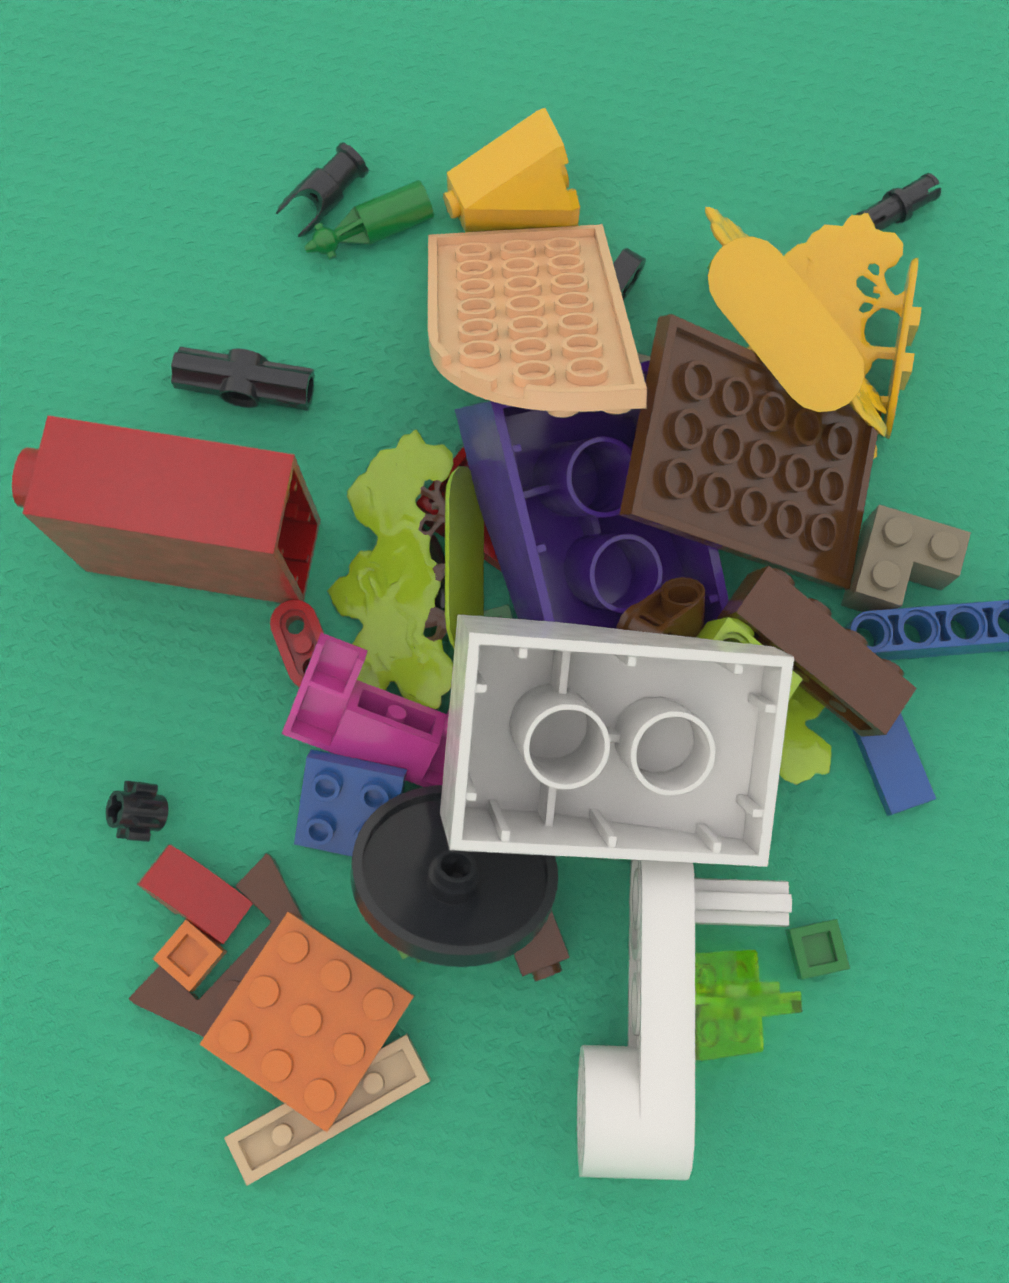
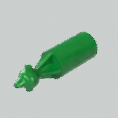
M417 180L354 206L335 230L324 227L322 223L316 224L314 226L316 232L312 240L304 246L306 253L318 252L327 255L330 260L337 257L335 251L339 243L371 245L434 218V213L428 194L421 181Z

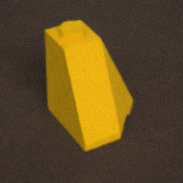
M546 108L537 110L447 172L448 191L443 193L444 203L452 219L458 217L465 232L578 226L580 204L576 189L567 190L569 187V177L565 164H568L569 161L565 146Z

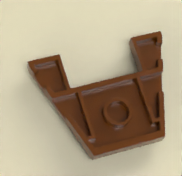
M266 853L236 885L271 921L269 926L201 998L193 991L189 992L159 966L129 997L133 1004L202 1037L206 1035L287 912H291L305 921L292 892L289 891L279 871L280 869L275 859L270 854Z

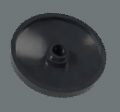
M442 785L410 790L381 805L366 820L359 831L352 854L350 877L353 896L359 911L369 926L384 941L406 955L431 964L450 967H472L490 964L507 958L523 949L539 934L551 913L558 887V867L554 855L450 850L440 815Z

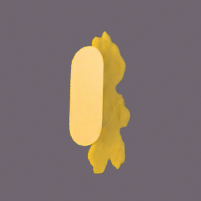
M705 207L706 217L711 223L712 234L722 245V248L712 259L708 273L709 292L719 309L791 398L803 408L816 412H828L850 404L866 424L872 426L880 435L885 437L887 428L877 410L883 414H887L880 395L865 378L864 360L856 345L777 248L767 240L748 236L730 219L723 218L717 209Z

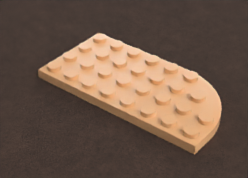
M603 224L428 235L429 350L434 366L448 381L462 390L489 401L525 409L543 410L555 417H570L578 412L586 411L622 414L631 409L646 408L647 387Z

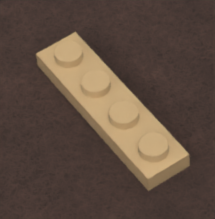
M407 1033L381 1048L328 1132H325L283 1103L230 1133L224 1139L248 1186L430 1082L431 1078Z

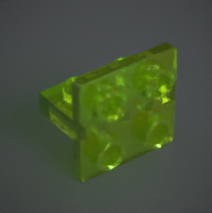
M756 950L695 953V1060L704 1061L762 1052L764 1049L762 1017L802 1012L801 991H781L780 981H760L758 952Z

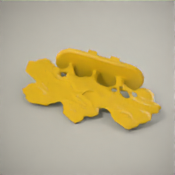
M864 213L860 216L851 215L843 226H822L811 234L807 242L797 244L784 257L856 345L864 360L865 376L877 358L893 360L888 395L880 396L887 411V414L884 415V423L887 428L885 437L890 439L899 390L905 389L912 373L915 354L905 353L906 346L912 345L920 323L922 307H912L919 260L914 258L910 262L904 291L899 295L893 294L887 285L884 273L894 267L903 255V242L895 233L877 230L869 214ZM869 264L879 266V275H873L867 269ZM859 276H864L877 285L874 286L873 293L880 294L878 299L865 296L857 287ZM864 302L873 305L870 311L864 313L859 311ZM881 308L892 310L900 316L895 347L871 346L865 339L864 331L867 320ZM877 445L875 447L873 459L877 457Z

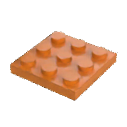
M287 912L200 1042V1045L325 1132H328L415 995L293 913Z

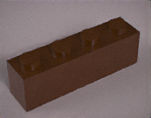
M770 566L748 573L717 619L726 617L736 618L747 624L754 631L753 638L763 646H772L793 656V671L803 679L799 686L861 737L887 735L917 689L903 677V670L895 663L887 659H881L867 647L868 642L859 633L851 629H845L831 618V611L823 603L807 598L794 587V580L787 573Z

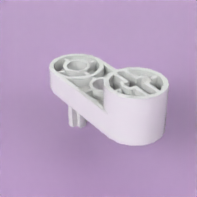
M631 860L629 882L628 1046L582 1045L580 1048L577 1089V1152L580 1177L689 1180L693 1165L695 1140V924L787 927L789 925V912L792 910L791 894H788V881L694 878L693 863Z

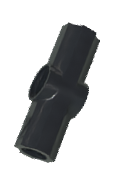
M179 347L178 351L174 352L171 364V383L174 388L218 395L225 402L235 406L254 408L259 406L260 402L308 410L312 402L315 379L312 368L270 362L261 354L251 350L237 348L231 349L228 354Z

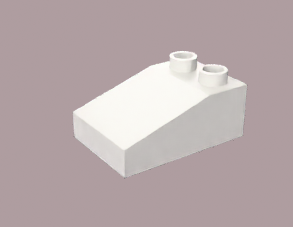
M457 615L440 815L450 850L768 867L794 657L772 646L561 622Z

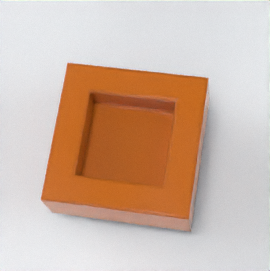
M186 919L154 956L153 960L191 992L197 989L227 951Z

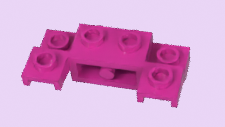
M321 633L282 735L337 755L407 769L405 780L422 787L442 785L449 710L445 714L358 681L357 678L368 650Z

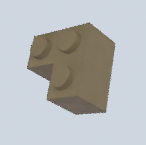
M878 505L863 522L850 590H845L841 606L860 612L900 608L903 604L908 581L941 591L960 576L971 532Z

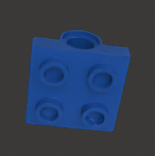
M311 749L306 757L294 844L352 857L355 841L366 820L381 805L403 793L407 769Z

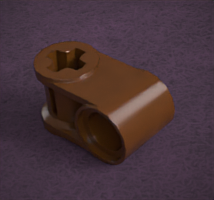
M678 577L670 579L639 603H635L626 609L620 617L616 629L697 638L704 627L705 588L698 580L692 578Z

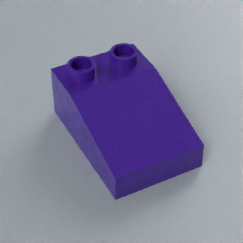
M650 360L640 362L645 382ZM485 401L455 409L477 501L518 619L616 629L620 617L631 605L639 603L670 579L688 577L698 580L705 588L704 626L709 621L718 620L717 617L729 601L718 549L619 515L640 408L631 409L622 414H610L604 411L578 412L570 417H555L547 411L508 406L493 401Z

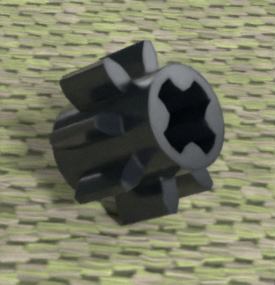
M125 781L124 791L116 790L110 795L106 805V821L111 828H118L117 838L149 842L150 831H160L165 826L168 818V802L163 795H156L158 790L157 784Z

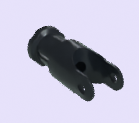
M341 142L336 147V155L323 168H315L283 200L276 211L278 215L296 197L305 196L313 201L317 207L316 217L300 232L298 237L304 236L312 230L343 199V191L357 177L364 178L369 172L360 154L344 142Z

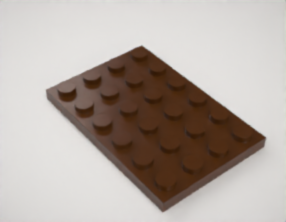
M673 314L658 317L645 382L647 387L646 408H640L619 515L770 566L771 568L780 569L783 572L835 590H850L878 432L872 426L866 424L850 404L828 412H816L803 408L791 398L754 351Z

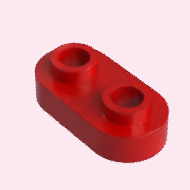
M288 600L281 603L273 611L270 619V628L288 675L293 683L300 688L306 666L310 662L320 634L324 633L314 609L309 604L301 600ZM295 620H301L305 624L304 629L298 634H292L288 630L289 625Z

